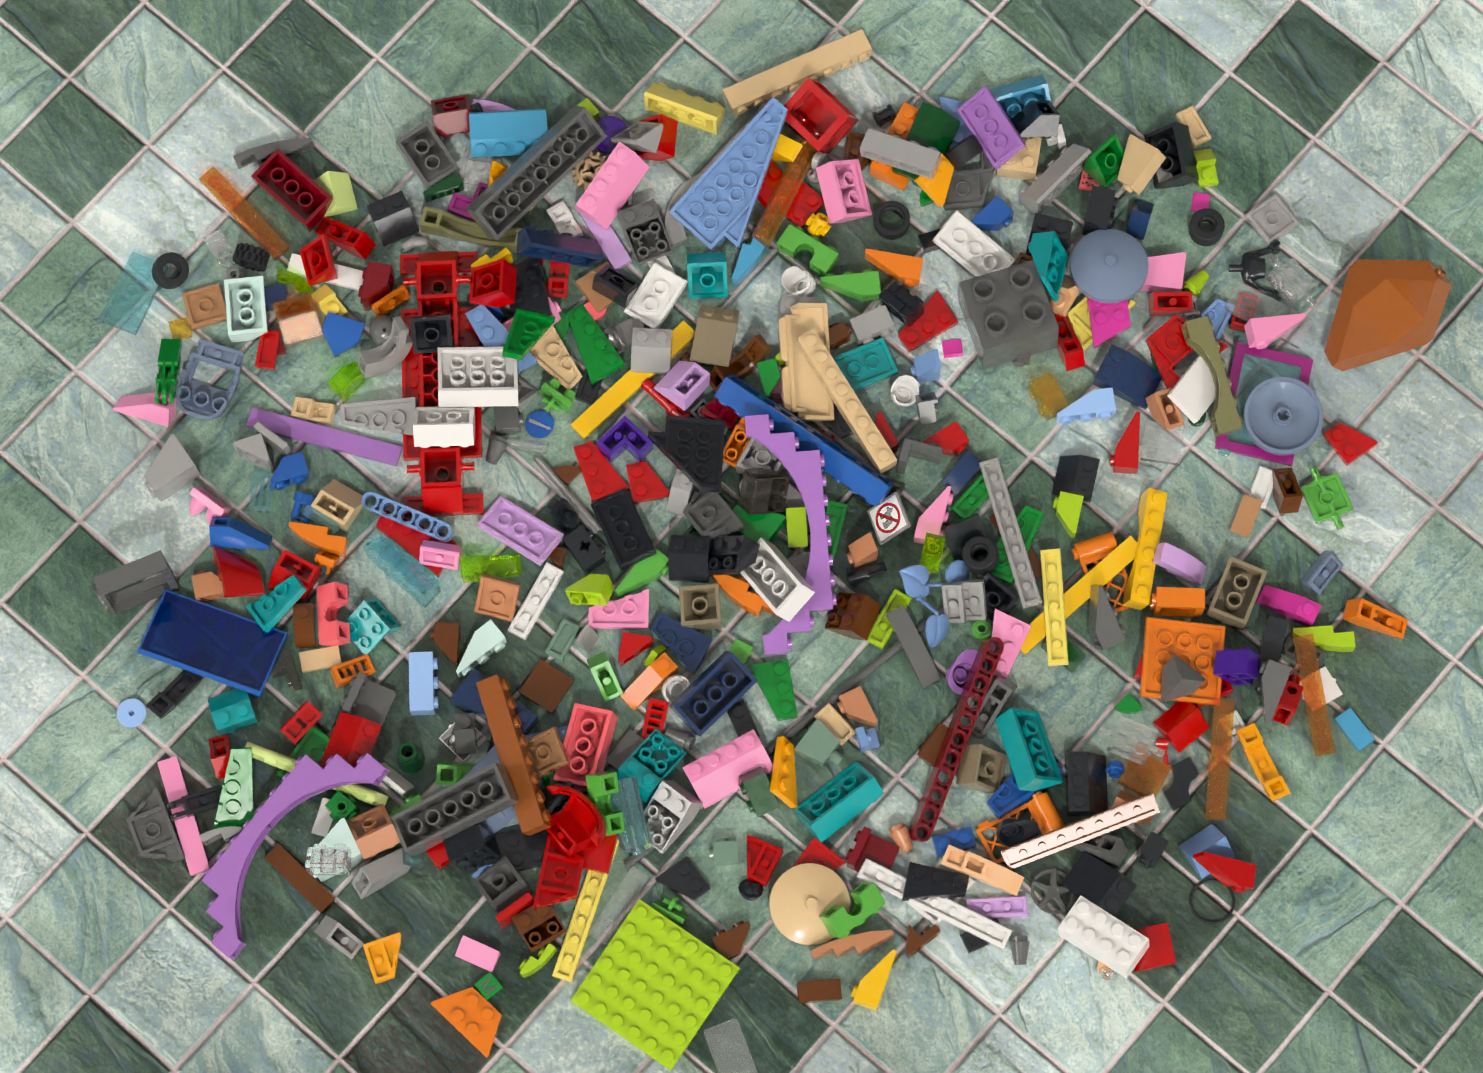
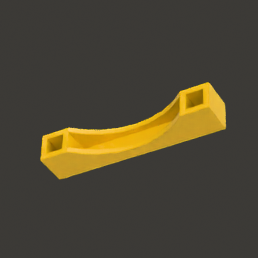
M1148 488L1141 494L1138 509V543L1133 566L1125 586L1123 606L1142 610L1149 605L1156 566L1153 563L1157 545L1160 542L1168 494L1166 492Z

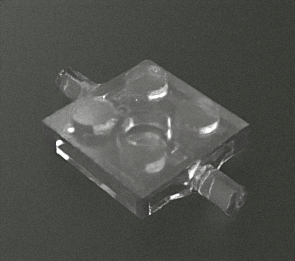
M1274 254L1268 258V261L1275 269L1268 273L1265 278L1291 306L1303 300L1311 308L1318 304L1310 294L1316 291L1319 285L1294 258L1287 262H1280Z
M1123 716L1120 717L1118 724L1113 729L1102 725L1099 733L1110 736L1108 752L1143 766L1151 754L1163 758L1166 750L1155 746L1158 730Z

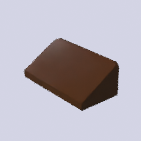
M941 722L937 724L917 753L931 767L934 766L948 727ZM955 734L953 737L954 743L959 738L957 734Z

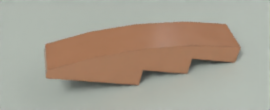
M882 930L849 935L811 950L810 954L814 961L830 952H833L834 956L838 958L853 949L859 956L893 938L894 932L893 930Z

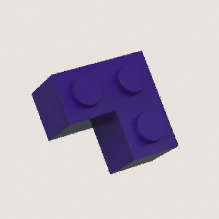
M626 416L597 442L599 451L611 462L625 450L637 461L641 462L654 449L653 442Z
M1242 647L1241 650L1225 648L1224 651H1216L1213 675L1235 686L1252 685V680L1258 679L1261 655L1253 652V649L1248 647Z

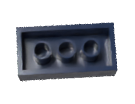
M725 651L669 707L695 735L701 736L758 680L731 651Z

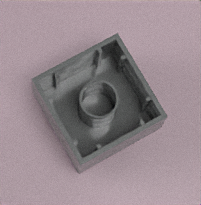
M1034 260L959 282V305L983 370L1014 361L1016 356L1030 352L1031 355L1058 348L1059 327Z

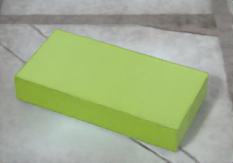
M786 508L788 548L807 547L806 508Z

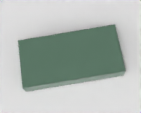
M563 618L545 650V654L563 663L581 630V626Z

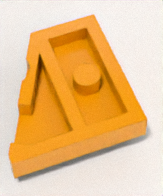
M942 153V160L933 180L918 176L914 180L938 207H942L945 203L954 171V166Z
M400 932L363 944L375 984L395 978L402 938Z

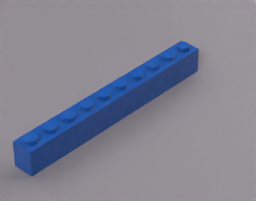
M728 375L715 394V397L719 399L718 401L722 405L730 406L740 417L768 414L769 419H773L774 431H770V434L794 432V437L799 438V449H795L796 452L820 450V455L824 454L825 466L821 467V471L832 475L836 482L847 485L852 493L863 496L867 503L878 506L884 501L894 485V482L735 375Z

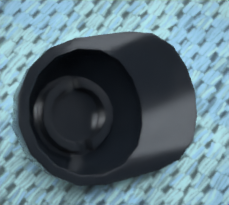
M1005 819L997 826V840L1006 847L1014 846L1037 837L1039 825L1031 819Z

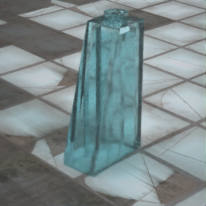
M632 776L617 779L619 792L612 793L611 804L614 810L623 813L625 832L616 834L624 853L632 852L633 856L645 853L644 849L651 848L652 846L637 778Z

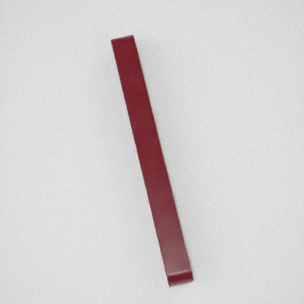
M998 637L983 640L979 647L909 828L910 838L915 842L928 841L932 836L1004 649V643ZM991 641L995 644L993 652L989 648ZM983 660L988 663L987 670H984L982 667ZM977 678L981 682V686L979 689L975 686V680ZM969 697H971L974 701L972 707L968 705ZM962 716H965L967 720L965 726L960 721ZM955 734L959 736V743L957 745L953 741ZM947 753L952 755L951 763H948L946 760ZM941 771L945 774V779L943 782H941L939 779V773ZM934 790L938 794L936 800H933L931 796ZM926 809H928L931 814L929 819H926L924 816V812ZM918 828H922L923 830V836L921 838L917 836Z

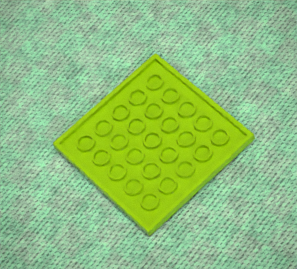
M639 899L570 1001L672 1071L740 970V967Z

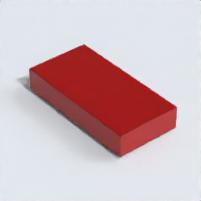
M268 330L267 333L260 336L255 362L256 368L275 370L281 331Z

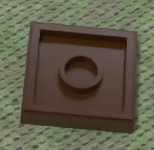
M540 659L519 690V694L553 714L574 683V679Z

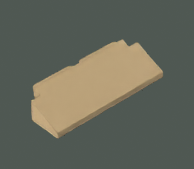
M797 303L790 306L791 315H785L778 320L780 358L782 361H785V367L781 370L783 407L790 413H797V418L803 422L834 420L833 401L797 345V338L814 328L830 353L827 303Z

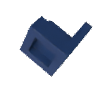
M285 284L264 287L266 312L274 311L273 305L287 303L286 294L288 293Z

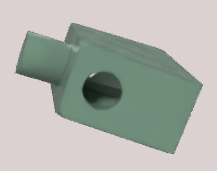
M816 719L794 748L796 755L821 767H824L829 760L839 766L845 756L836 751L840 746V741L818 719Z

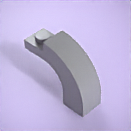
M401 316L393 317L391 334L382 345L359 352L358 367L364 378L375 377L390 371L408 355L413 342L409 336L408 325L403 322Z

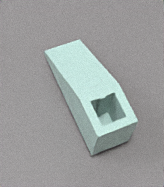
M489 620L474 632L456 670L459 678L468 676L476 665L484 664L492 653H498L505 647V643H507L506 638L492 620Z

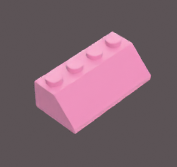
M619 142L574 209L607 230L617 216V212L621 210L649 169V166L634 151Z
M753 729L684 766L683 770L699 800L703 802L702 805L705 809L739 791L740 775L760 766L768 775L772 773L773 764Z

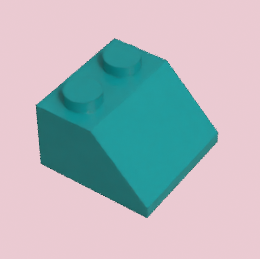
M726 252L687 254L689 299L728 297Z
M236 688L208 699L210 711L220 736L259 723L248 692Z

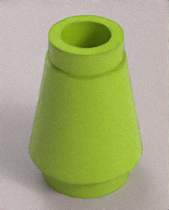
M1200 270L1183 283L1182 291L1192 292V295L1198 296L1209 279L1207 272Z

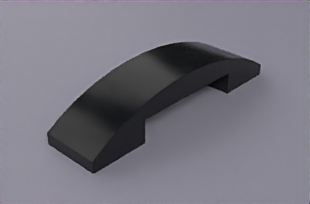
M200 649L188 663L211 670L215 661ZM183 670L162 693L159 691L146 707L160 719L164 718L182 703L205 677Z

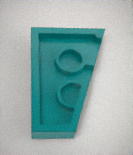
M293 575L275 586L274 591L269 594L264 593L259 597L260 600L255 603L250 602L246 607L262 630L268 633L307 589L301 580Z

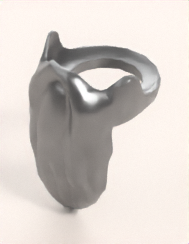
M628 319L617 324L615 327H608L604 330V333L609 334L608 340L614 348H617V353L619 354L632 345L633 328H644V323L637 319Z

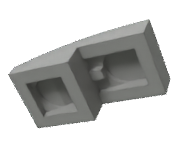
M236 826L222 827L210 830L199 836L205 846L222 837L228 844L234 836L242 832V828Z

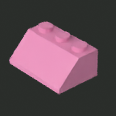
M859 159L831 161L816 168L829 224L844 223L872 215Z

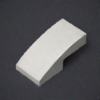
M563 201L546 210L559 234L571 233L573 237L578 238L584 236L573 219L572 213Z

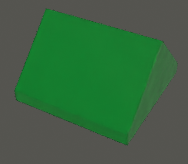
M1113 133L1088 156L1083 171L1103 188H1106L1118 177L1124 156V150L1116 134Z

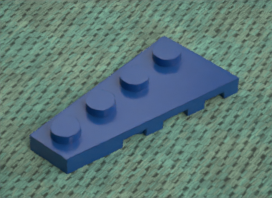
M1058 766L1059 772L1062 777L1064 775V772ZM1012 773L1010 778L987 801V806L1000 820L1029 800L1032 795L1043 789L1033 792L1019 790L1014 773Z

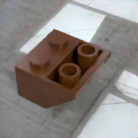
M839 592L836 597L837 605H833V610H831L825 628L851 639L867 641L881 604L866 594Z
M532 905L511 918L531 953L567 933L551 905L540 908H533Z

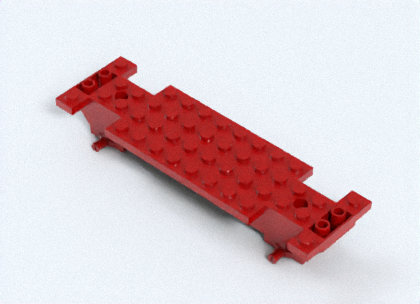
M477 251L419 252V254L400 255V275H415V277H403V286L415 285L417 289L418 309L401 310V318L408 325L411 340L410 317L450 314L453 347H476L480 345V340L465 313L476 307H460L459 283H470V275H459V273H471V264L478 260ZM437 287L444 288V290L439 293L434 291ZM412 343L408 355L402 361V398L417 397L418 407H439L438 352L414 354ZM475 407L474 445L468 447L449 446L446 448L440 446H430L428 448L414 447V436L403 434L404 461L419 460L418 465H407V473H419L422 496H405V506L431 517L484 514L483 493L464 494L463 471H475V463H463V459L483 458L481 407ZM441 473L448 474L445 479H439L438 476ZM405 513V518L412 517V513Z

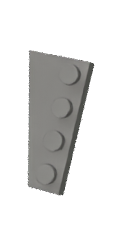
M417 397L340 404L341 424L414 436L413 421L415 407H418Z

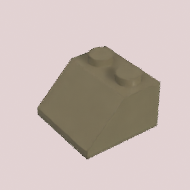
M719 584L679 587L682 627L700 630L722 628Z
M981 744L966 745L959 764L956 784L970 790L994 794L1003 783L1007 755Z

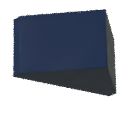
M1135 199L1126 229L1127 234L1144 240L1154 204Z

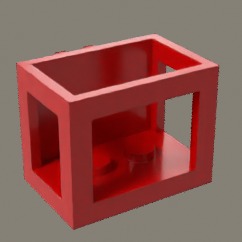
M808 78L784 105L788 109L785 120L818 152L830 154L859 121L821 82Z

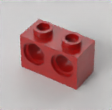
M306 700L279 730L296 744L322 717V714Z

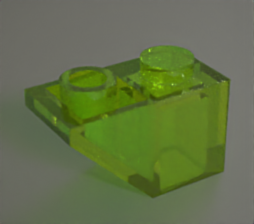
M926 533L919 565L925 566L928 572L938 574L946 537Z

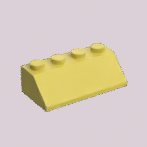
M652 83L644 94L645 110L656 114H663L678 122L715 135L718 134L725 117V108L721 104L716 102L709 103L702 97L687 95L683 90L670 89L663 83Z

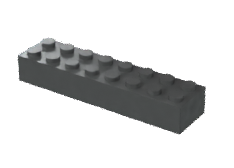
M575 105L481 193L466 210L489 238L498 240L595 149L607 135L585 107Z

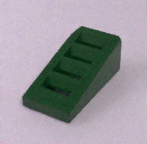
M453 172L423 192L424 200L427 203L464 190V185L457 174Z

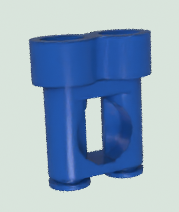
M295 492L293 499L295 503L291 520L298 521L299 519L304 523L310 524L313 512L311 504L317 496ZM302 505L306 506L303 517H299Z

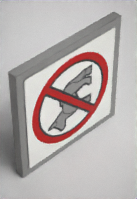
M897 491L885 498L878 506L875 505L867 510L880 545H883L911 526Z

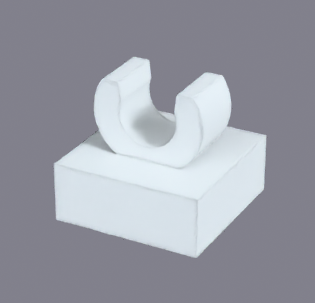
M1062 124L1059 125L1058 136L1046 139L1048 146L1057 144L1059 150L1066 147Z

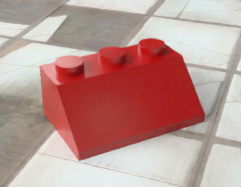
M340 712L320 765L325 768L326 761L331 756L338 754L353 767H356V762L362 755L367 753L371 755L382 725L363 717Z

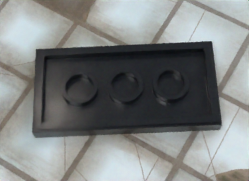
M627 488L591 504L621 571L657 554Z

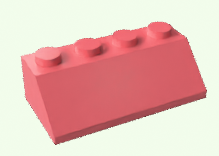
M577 703L574 704L563 743L570 764L556 770L553 780L560 783L570 781L575 789L588 792L586 775L603 772L618 720L613 711Z

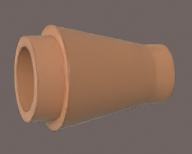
M903 822L889 829L890 837L903 853L914 848L908 827Z

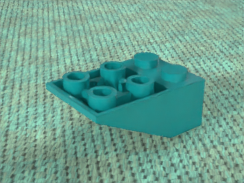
M655 729L619 767L617 780L647 803L653 797L662 780L668 779L687 752L659 730Z

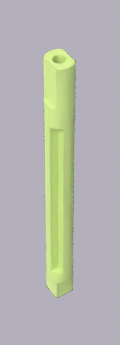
M247 741L245 747H252V758L287 772H291L295 768L297 760ZM359 784L333 788V790L340 791L343 794L350 795L375 806L382 804L385 806L388 801V796Z

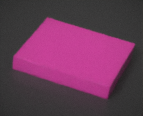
M1193 193L1191 211L1197 212L1203 208H1208L1210 195Z
M961 339L942 341L944 358L963 356Z

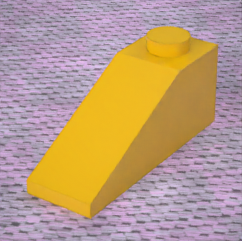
M893 949L860 981L859 986H854L851 997L854 998V1004L877 1011L897 950Z

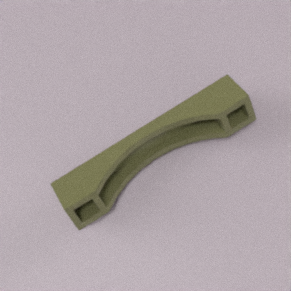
M425 206L419 223L423 233L497 250L507 248L511 253L515 254L518 232L522 230V228H510L502 237L495 240L489 238L477 223L461 219L443 210Z
M1208 316L1185 321L1181 325L1186 345L1199 354L1213 377L1215 403L1210 422L1215 438L1238 432L1242 429L1243 419L1237 412V400L1232 395L1230 389L1231 381L1226 376L1224 370L1226 368L1225 361L1219 354V342L1213 335V323L1209 321Z

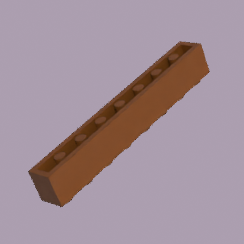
M496 674L477 682L476 685L500 763L505 767L519 800L518 803L514 804L521 831L530 836L550 828L551 815L544 805L545 796L539 789V777L532 766L534 763L533 757L526 747L528 745L527 738L522 734L520 728L522 722L515 712L516 703L513 697L510 696L509 681L507 678Z

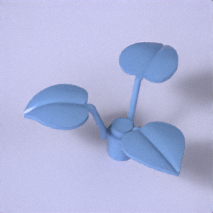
M955 560L948 565L945 572V579L947 581L945 583H927L929 573L923 565H911L899 571L906 594L913 598L917 597V601L923 603L934 613V615L928 617L925 625L926 638L930 648L936 647L946 637L949 631V620L945 614L939 615V612L927 603L923 597L929 594V587H942L941 585L945 583L968 580L969 569L964 561Z

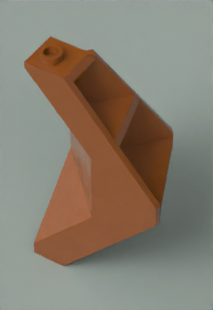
M1358 259L1349 266L1324 351L1332 367L1346 371L1424 346L1432 340L1451 287L1443 267L1430 261Z

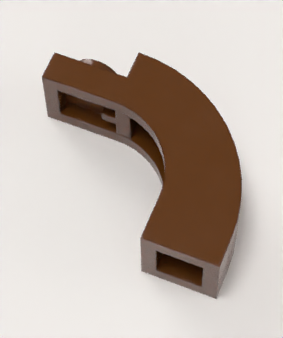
M761 334L756 335L738 355L730 359L729 367L716 365L709 372L710 385L716 393L728 375L733 374L743 380L757 369L758 362L766 360L765 356L770 352L771 348Z

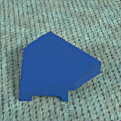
M330 312L327 313L322 332L334 357L357 347L365 329V323Z

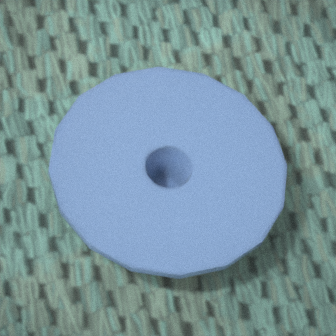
M133 698L123 701L117 709V719L123 726L129 728L142 724L147 714L144 704Z

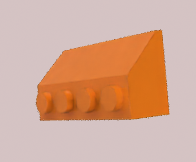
M904 102L887 134L891 136L898 135L903 140H906L919 109ZM872 161L869 175L902 191L905 190L910 180L909 178L893 173L894 167Z

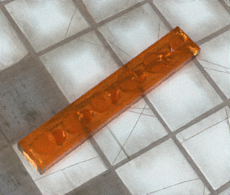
M800 140L799 143L803 147L794 162H789L752 234V237L765 247L771 245L811 166L814 154L818 152L806 140Z
M214 166L199 178V181L255 241L266 252H269L274 261L290 249Z
M1310 634L1294 637L1293 641L1301 683L1304 687L1303 693L1315 757L1334 754L1336 751L1314 636Z
M1214 698L1204 818L1208 820L1225 821L1235 706V700Z

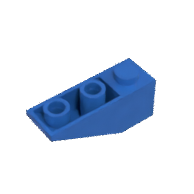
M212 517L209 525L210 547L217 546L222 549H270L272 536L233 517Z

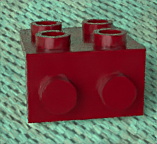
M864 826L862 831L858 830L854 838L856 842L854 849L850 848L845 857L848 860L847 867L859 872L867 858L890 870L899 853V847L871 834L872 829Z

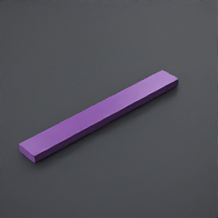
M253 407L246 424L248 428L254 429L253 426L258 421L278 436L396 467L403 449L398 445Z

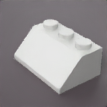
M415 407L413 421L414 447L428 448L430 446H440L446 448L449 446L468 447L474 445L475 407Z

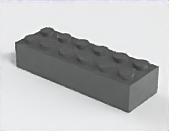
M495 762L390 818L404 852L411 856H416L443 842V840L513 806L519 800L505 767Z

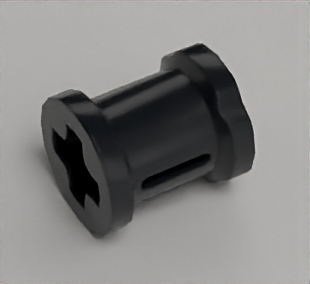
M888 104L885 109L879 112H872V116L877 126L881 128L883 124L895 120L896 113L892 106Z

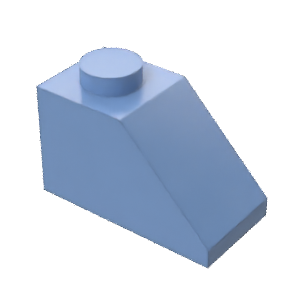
M933 349L914 358L913 365H910L911 376L915 377L918 382L940 379L941 365L938 349Z

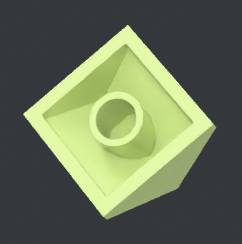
M327 171L314 180L333 198L324 217L358 209L349 173Z

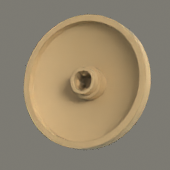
M800 864L786 870L774 883L769 896V913L773 924L784 937L801 945H817L834 938L830 936L819 916L834 904L844 906L847 913H849L850 896L845 883L833 870L819 864Z

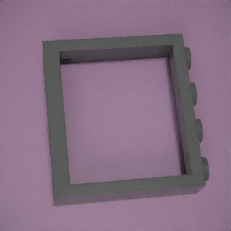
M161 550L93 577L95 584L92 585L96 596L101 601L105 610H110L113 616L161 597L165 589L172 592L180 589L175 575ZM160 572L162 573V574H160V575H158V576H155V577H153V578H151V579H148V580H146V581H143V582H141V583H138V584H136V585H133V586H131V587H128V588H126V589H123V590H121V591H118V592H116V593H114V594H110L111 592H113V591H115V590H118V589H120V588H123V587H125V586H128V585H130V584H133V583H135V582H138V581H140V580H143V579H145V578H148V577H150V576H152V575H155V574L160 573Z

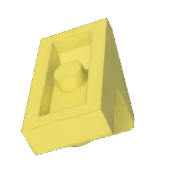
M326 284L310 295L325 316H327L328 312L343 317L349 314L337 299L335 292Z

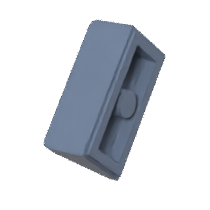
M1323 551L1300 581L1320 595L1343 564L1332 552Z

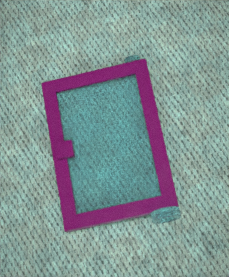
M1237 337L1229 378L1232 395L1237 400L1236 408L1238 414L1243 419L1244 405L1248 396L1257 385L1267 379L1290 377L1308 385L1313 359L1265 348H1249L1247 337ZM1244 422L1242 429L1238 432L1216 437L1214 449H1217L1218 454L1221 456H1229L1230 453H1235L1287 466H1292L1294 454L1276 455L1258 447L1247 434Z

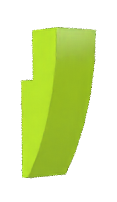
M1333 625L1293 628L1291 631V636L1318 649L1353 652L1356 647L1354 631L1334 633Z

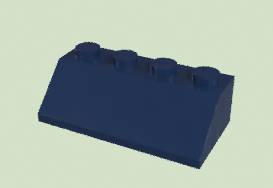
M526 226L518 232L516 255L583 267H590L603 260V253L598 241L591 240L588 236H580L578 238L573 237L571 233L557 234L554 230L549 229L540 231L533 226Z

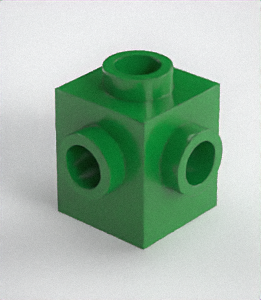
M340 791L325 804L327 810L331 812L329 816L336 823L342 818H345L347 822L358 815L356 813L358 808L355 806L357 802L350 795L345 797Z

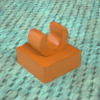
M321 550L316 554L314 561L318 562L316 566L320 570L322 565H325L327 567L326 574L328 575L332 572L333 567L338 564L340 557Z

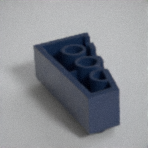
M473 669L449 699L451 705L466 710L469 713H475V715L487 720L476 685L477 682L487 678L476 669ZM515 700V712L522 722L520 727L522 734L528 735L539 722L538 717Z

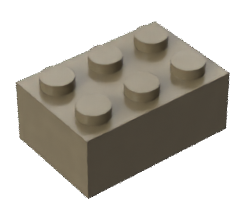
M1230 556L1206 616L1244 631L1268 571Z

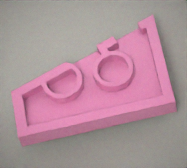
M649 589L638 594L625 596V598L609 601L607 606L598 605L590 607L588 625L592 629H649Z

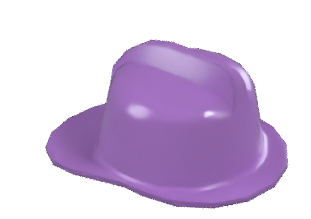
M967 649L961 652L946 673L948 686L959 695L962 694L978 653L974 649Z

